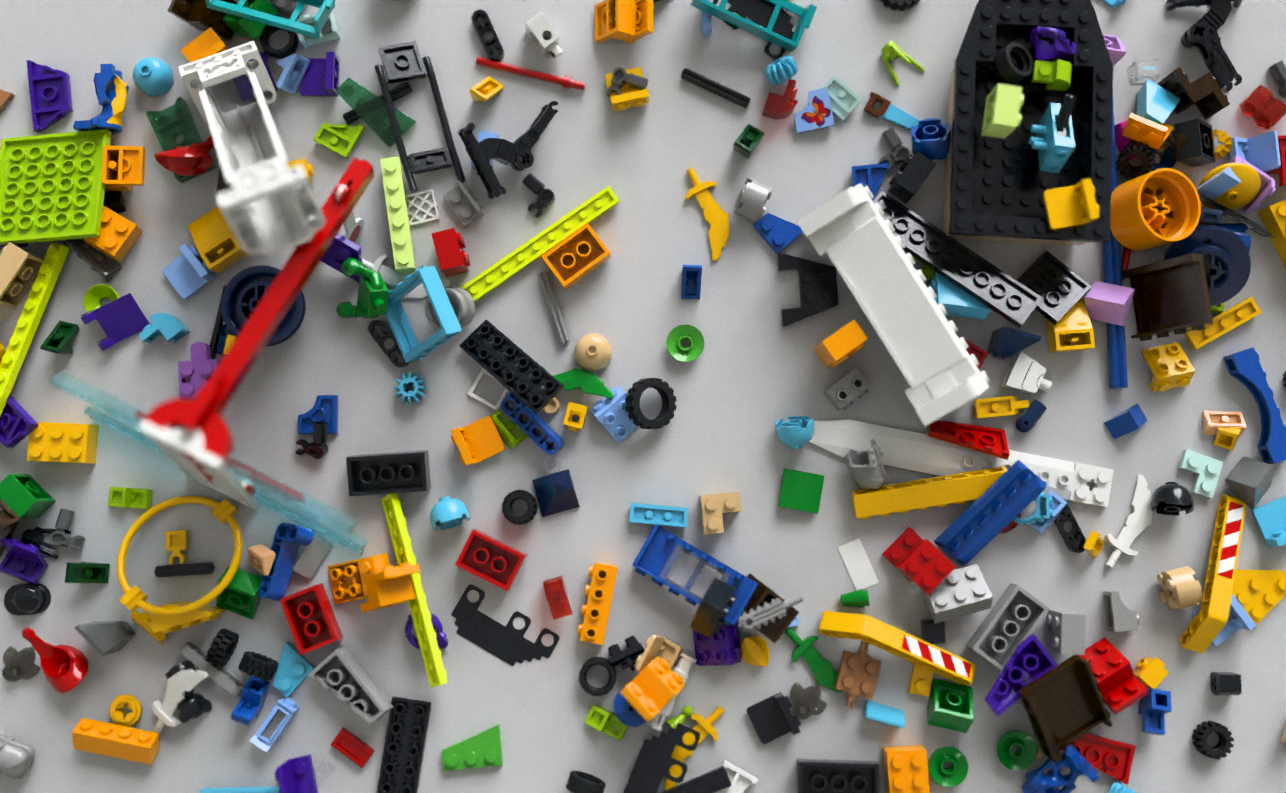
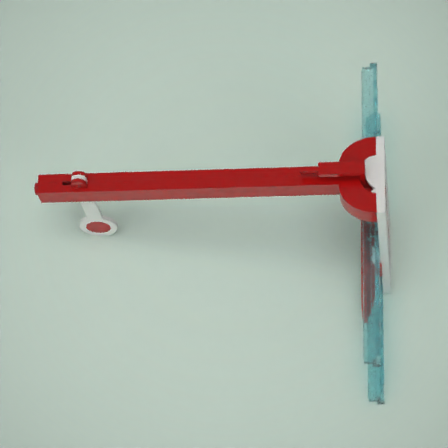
M353 159L321 208L325 218V225L315 232L310 241L296 246L208 382L203 384L193 401L188 399H172L158 405L148 414L67 372L62 371L58 377L54 375L50 381L58 389L92 405L91 408L87 407L84 412L90 418L170 458L188 477L253 510L261 504L306 528L312 529L323 537L349 548L359 555H362L364 552V547L368 541L355 533L353 534V528L357 520L316 500V498L314 499L302 493V491L300 492V490L288 484L286 485V483L274 477L272 478V476L249 466V464L247 465L235 457L233 458L231 456L233 450L232 433L220 415L343 225L346 232L344 237L357 244L363 231L364 221L360 218L355 219L353 209L375 176L373 166L366 160Z

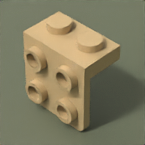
M653 635L647 639L643 655H640L636 660L635 670L640 673L657 656L665 659L669 663L670 669L673 670L683 647L663 636Z

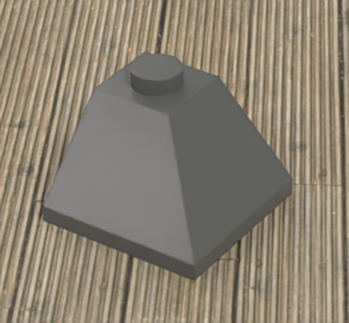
M94 621L75 627V630L101 656L120 651L136 635L132 631V626L123 621Z

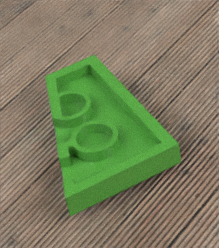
M500 724L443 749V771L502 765Z

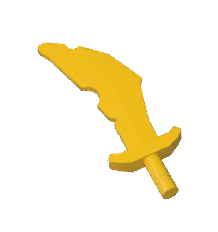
M690 168L686 172L694 187L688 191L685 200L688 201L690 197L695 196L701 209H704V219L711 225L708 235L712 251V261H717L722 254L721 249L725 247L729 236L728 213L723 211L708 190L709 188H715L716 182L705 181L700 183L694 169Z
M718 706L707 719L699 714L691 715V719L698 722L692 728L700 733L698 744L709 733L713 736L714 741L718 740L716 729L712 724L725 712L721 706ZM687 732L683 735L682 740L684 744L692 745L695 742V736L691 732ZM675 745L671 758L683 762L694 751H689ZM677 764L670 767L671 776L675 778L680 777L682 773L681 766ZM666 778L664 783L666 790L674 787L676 782Z

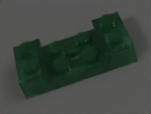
M178 97L174 105L162 111L146 112L163 151L175 149L178 146L188 147L194 143H203L193 121V115L187 102L182 97ZM184 135L183 142L176 143V137ZM213 161V165L210 168H208L205 172L193 176H180L175 173L173 174L176 180H178L180 183H184L212 169H215L216 166Z

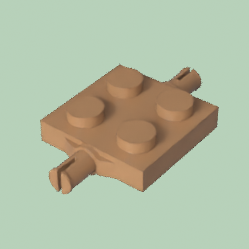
M861 641L859 652L843 650L834 684L835 689L842 690L848 694L845 706L854 708L856 697L873 699L882 661L867 655L869 643Z

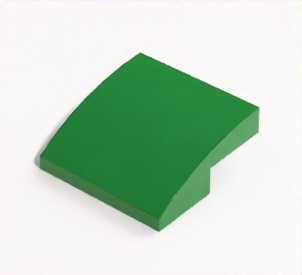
M784 468L777 506L818 514L824 476Z

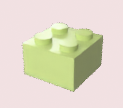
M997 84L988 94L985 102L982 136L1005 139L1020 125L1021 114H1019V108L1024 100V95H1021L1022 87Z

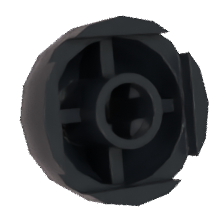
M1166 482L1165 485L1160 486L1154 491L1151 510L1154 511L1156 509V512L1162 515L1176 516L1179 515L1180 511H1185L1188 514L1194 509L1193 498L1189 490L1178 485L1177 482Z

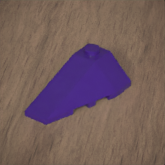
M1031 634L1017 646L985 698V701L997 716L1020 698L1018 690L1057 666L1035 634Z

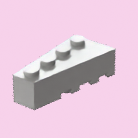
M346 646L336 649L308 674L312 679L320 682L321 686L326 690L329 689L340 701L347 703L354 712L370 724L380 720L393 708V705Z

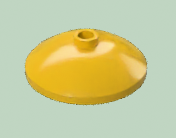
M1228 163L1214 168L1203 177L1199 186L1229 167L1241 182L1213 201L1233 211L1246 206L1259 193L1261 179L1253 167L1244 163ZM1200 200L1206 208L1217 209Z

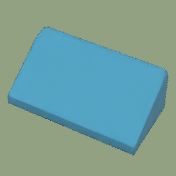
M869 700L865 702L863 715L866 718L900 728L905 727L903 710Z

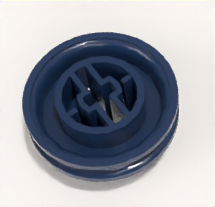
M1215 225L1197 226L1188 237L1171 243L1164 256V260L1187 254H1202L1203 261L1204 257H1210L1209 281H1207L1210 306L1226 302L1237 295L1245 286L1251 270L1249 252L1242 239L1231 230ZM1210 238L1211 241H1204V239ZM1218 260L1221 262L1222 275L1220 277Z
M264 265L249 267L236 274L227 284L222 295L221 312L226 326L236 337L281 271L280 269ZM302 289L265 347L275 346L287 341L300 328L306 311V302Z

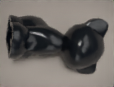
M186 660L172 667L165 676L169 679L181 670H194L195 666L192 661ZM194 689L190 692L185 691V698L178 704V715L180 721L186 723L190 719H196L203 713L211 711L212 704L203 695L194 693Z

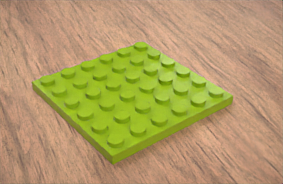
M100 129L2 139L0 148V245H7L9 242L21 244L100 237L106 186L102 184L103 146H110L111 131Z

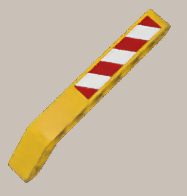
M1224 494L1219 500L1201 608L1180 638V646L1182 648L1200 654L1205 652L1228 620L1246 510V503L1240 498Z
M830 611L822 613L818 632L822 635L862 640L962 685H972L976 665L964 658L867 615Z

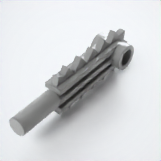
M801 594L785 601L777 597L776 600L771 599L770 604L764 602L763 608L757 605L756 611L750 608L749 614L743 612L742 616L738 617V627H742L743 632L747 630L753 632L754 626L759 629L761 623L767 626L768 620L774 622L775 616L780 619L782 616H786V609L802 602L803 598Z

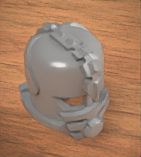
M875 439L870 440L871 448L869 450L858 453L850 449L847 455H845V462L849 464L853 481H855L858 487L860 486L863 489H877L887 482V475L881 460L883 453L880 451V447H878Z
M0 734V773L4 771L10 778L21 779L27 775L35 751L29 745L26 746L13 741L15 736Z

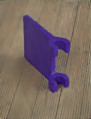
M131 293L95 310L84 313L81 317L84 324H88L96 319L108 336L99 341L98 345L102 351L142 331L145 326L150 324Z

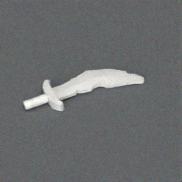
M386 254L377 258L374 264L362 259V263L367 268L379 272L384 282L393 289L396 284L403 282L405 277L409 275H398L395 270L383 265L388 259ZM441 280L444 288L449 287V280ZM421 283L403 298H425L428 295Z
M1137 475L1131 502L1133 512L1127 515L1126 526L1122 528L1116 539L1113 538L1112 534L1105 535L1108 544L1115 548L1106 562V565L1110 568L1114 567L1121 553L1124 555H1138V551H1133L1129 547L1134 539L1147 526L1151 525L1153 513L1151 510L1152 496L1150 490H1147V482L1143 475Z
M181 670L168 679L163 703L161 704L160 700L151 703L154 713L159 717L153 732L160 734L165 724L171 727L181 724V721L174 716L178 703L185 698V691L190 692L203 679L208 677L205 671Z

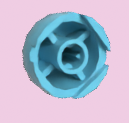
M147 57L141 59L133 69L135 85L150 97L165 95L174 84L172 69L158 58Z
M790 416L788 421L783 422V418L775 422L777 437L783 444L791 446L792 449L802 448L804 444L812 439L814 434L813 418L809 420L808 416Z
M450 496L440 498L439 503L435 504L430 512V522L433 530H436V527L439 526L441 530L461 525V520L466 518V521H469L471 519L466 505L461 500L451 499Z

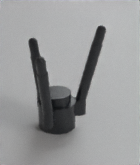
M35 527L34 530L28 528L23 532L21 537L22 543L32 544L38 547L40 552L58 559L57 555L39 546L42 545L56 550V546L43 541L44 535L42 534L53 533L56 529ZM66 530L65 533L70 534L71 530Z

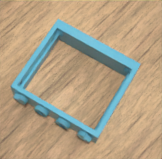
M423 265L421 268L415 269L413 274L406 276L403 282L396 284L395 288L389 291L388 309L385 315L406 363L424 358L462 331L435 266L426 267ZM422 283L442 329L421 344H418L400 300Z

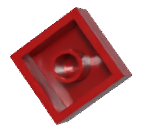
M454 228L432 233L440 269L443 274L448 278L469 272L468 266H471L468 255L463 251L466 245L460 232L457 233Z

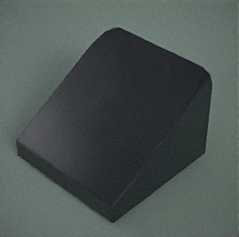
M110 191L104 194L103 205L117 214L126 211L122 191Z

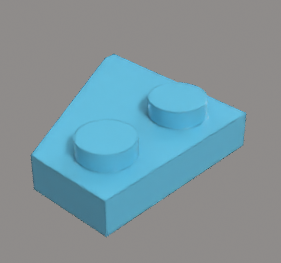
M287 642L284 645L272 685L285 697H289L316 667Z

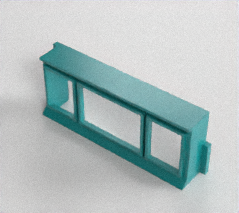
M206 0V5L209 9L319 39L323 26L332 10L335 9V0H292L299 3L290 19L246 8L245 5L248 0H240L237 5L221 0ZM306 4L320 8L314 18V26L297 22Z
M692 0L691 6L790 52L798 47L805 28H809L817 8L812 4L803 8L788 0H766L774 4L775 7L767 27L764 28L726 10L725 6L728 0H721L719 6L706 0ZM780 8L800 17L791 40L772 31Z

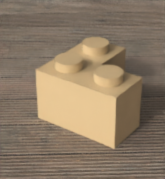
M731 492L699 496L703 534L724 533L722 513L741 511L740 493Z

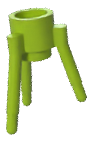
M893 41L888 42L882 48L881 52L884 55L881 58L886 63L897 86L900 83L889 59L894 61L900 57L908 65L913 64L920 71H925L920 64L903 52Z

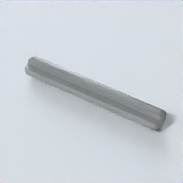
M541 272L538 274L559 342L560 344L568 343L570 339L548 272Z

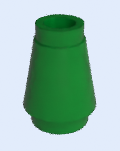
M863 589L841 595L842 606L856 608L870 606L868 590L863 591Z

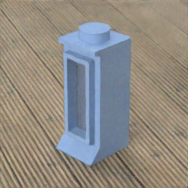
M288 697L279 699L250 741L265 752L272 749L299 710L296 702Z

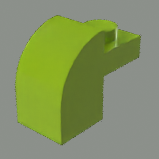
M1035 60L1031 82L1045 83L1048 90L1066 91L1071 85L1072 65L1064 60H1057L1056 62Z

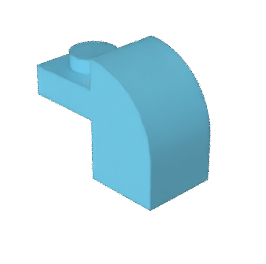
M156 313L149 317L153 324L145 326L139 337L142 341L152 343L163 334L167 341L176 343L190 331L177 317L166 313Z

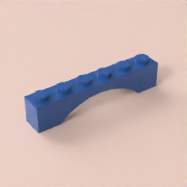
M1252 347L1224 356L1229 374L1247 387L1258 405L1261 415V435L1258 449L1263 462L1275 464L1286 460V425L1281 419L1280 409L1274 401L1273 391L1267 383L1266 373L1260 365L1258 353Z

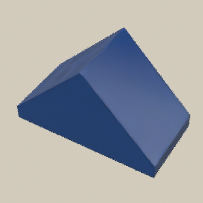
M702 265L682 266L681 299H700Z
M1135 404L1104 422L1113 439H1117L1139 429L1147 421V418L1140 406Z

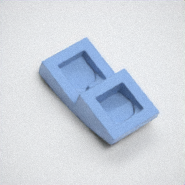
M700 10L702 33L704 38L712 34V26L709 21V17H712V15Z
M1052 490L1049 492V495L1053 498V504H1050V509H1053V516H1051V519H1045L1043 522L1036 521V523L1030 525L1041 535L1067 505V502Z

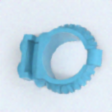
M1042 492L1034 499L1037 507L1033 516L1025 519L1017 516L1012 521L1022 525H1031L1036 523V521L1043 522L1045 519H1051L1053 509H1050V504H1053V498L1049 494Z

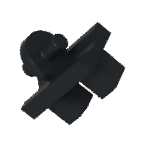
M631 636L625 640L628 649L622 652L618 644L608 647L610 654L608 659L614 667L620 664L623 670L630 667L633 672L636 669L634 664L638 659V655L644 653L645 650L642 644L634 636Z

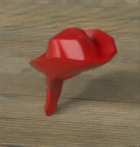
M211 133L203 143H194L188 147L178 146L175 149L156 153L154 156L157 162L165 169L180 176H193L205 172L213 165L214 159L208 153L214 147L215 142Z
M24 628L22 637L28 640L39 654L40 665L53 689L62 694L74 689L88 672L89 661L83 652L73 646L61 644L56 646L46 643L35 634L33 629Z

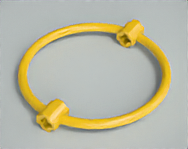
M201 496L175 497L147 510L130 527L119 548L116 567L117 577L125 594L120 599V602L132 612L140 608L156 615L174 616L192 612L214 600L228 586L240 564L243 549L242 534L233 516L238 510L227 499L218 503L215 500ZM194 503L213 508L210 513L223 525L228 522L234 536L232 562L221 582L201 599L184 606L166 608L145 602L148 596L136 585L132 588L130 587L125 572L126 554L137 531L152 516L175 505Z

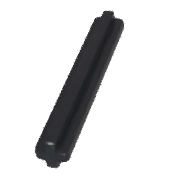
M684 68L681 74L682 79L744 108H747L750 103L749 97L687 68Z
M408 82L389 90L392 102L412 92ZM383 94L343 114L345 122L351 124L386 106Z

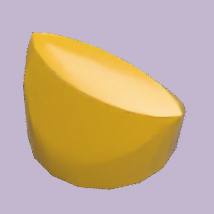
M756 635L744 638L740 646L743 660L754 666H767L769 648L766 641Z

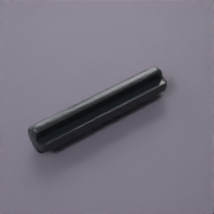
M212 562L161 565L155 568L156 577L201 575L214 572V564Z

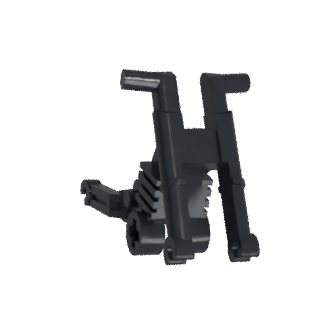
M1167 0V3L1173 4L1167 7L1168 11L1181 7L1195 6L1197 8L1207 5V11L1204 16L1182 35L1181 43L1186 48L1195 47L1200 51L1207 68L1217 80L1220 89L1226 85L1227 89L1225 91L1229 92L1233 88V83L1231 82L1233 79L1236 80L1234 85H1239L1242 82V77L1237 73L1225 50H1223L1217 30L1227 20L1232 10L1231 2H1233V7L1238 8L1243 0Z
M552 101L548 105L543 106L531 126L513 143L498 138H486L479 143L472 133L475 129L473 123H469L466 127L458 130V135L477 171L476 174L479 175L488 192L487 196L489 199L499 197L500 191L502 194H505L506 189L499 183L492 169L493 166L490 165L488 160H496L504 165L510 164L512 169L516 171L532 166L534 159L530 153L531 148L539 140L542 132L558 112L557 109L552 108V106L558 105V102Z

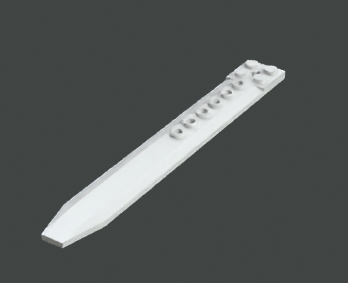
M849 419L814 421V434L809 443L845 458L850 449L858 453L869 450L871 448L870 440L875 439L878 447H880V451L883 453L881 458L883 465L937 476L1000 466L1009 469L1019 459L1047 484L1043 491L1044 494H1049L1052 490L1064 500L1108 508L1113 469L1009 450L1010 455L1008 460L929 437L928 434ZM1092 480L1095 487L1089 490L1086 483Z

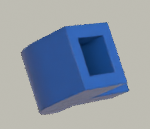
M251 676L242 688L241 700L231 713L230 719L250 725L254 717L259 716L264 706L270 682Z
M1151 688L1148 690L1149 694L1140 699L1138 714L1142 715V732L1162 736L1165 735L1164 714L1172 712L1171 692Z

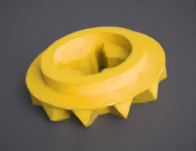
M1218 129L1212 130L1213 140L1217 137L1218 143H1221L1215 149V160L1226 156L1232 145L1231 137L1225 131Z
M130 694L120 695L110 705V717L117 725L130 726L139 720L140 714L143 712L141 710L142 703L137 700V697ZM128 705V709L133 711L125 715V711H122L121 708Z

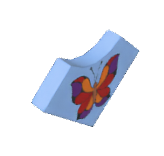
M828 87L808 92L806 106L800 112L794 114L797 134L835 125Z

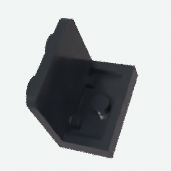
M781 692L747 708V713L763 744H767L790 732L793 736L800 733L798 726L801 723L797 715H792L790 708L793 706L788 696L784 697Z

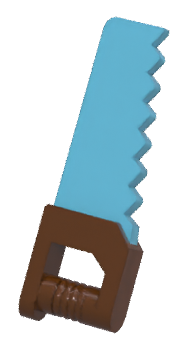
M874 92L870 93V99L863 109L866 113L875 118H885L886 121L890 120L891 123L895 122L896 125L899 124L901 127L910 130L913 126L919 125L920 120L890 104V101ZM876 101L880 102V108L873 110Z

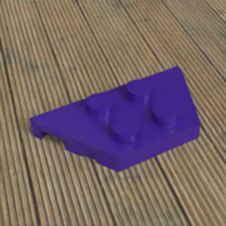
M27 60L33 130L39 133L73 111L70 78L66 72Z
M337 234L320 261L344 274L341 266L349 257L356 258L362 263L360 257L362 254L361 246ZM354 274L349 276L351 279L359 283V276Z
M9 395L0 417V442L6 448H14L34 431L39 424Z

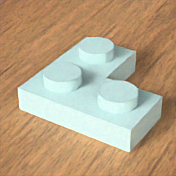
M1187 449L1183 450L1178 468L1196 474L1191 492L1206 498H1213L1223 462Z

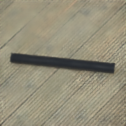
M226 285L223 286L222 295L226 288ZM222 295L210 342L211 359H215L221 327L224 322L221 312Z

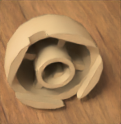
M591 333L584 335L578 340L574 355L576 362L581 368L586 371L597 372L608 366L612 359V348L605 337Z

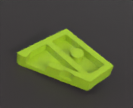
M322 123L313 140L348 159L363 134L365 127L362 125L347 126L346 124L332 125Z

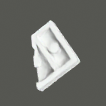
M724 760L721 766L724 765L732 786L715 793H743L750 785L757 783L758 778Z

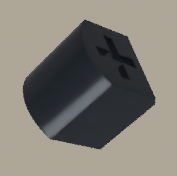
M933 619L921 620L922 640L930 644L946 643L944 621L934 624Z
M1212 672L1210 674L1211 691L1214 695L1241 694L1240 674L1233 672Z

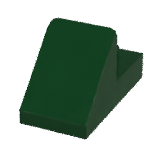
M748 124L734 142L733 149L749 159L765 133Z
M59 321L40 346L41 350L58 354H72L73 351L70 343L79 332V326Z
M67 562L65 582L108 583L110 564Z

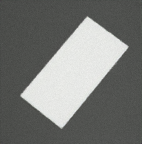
M860 538L838 547L856 590L865 589L879 583Z

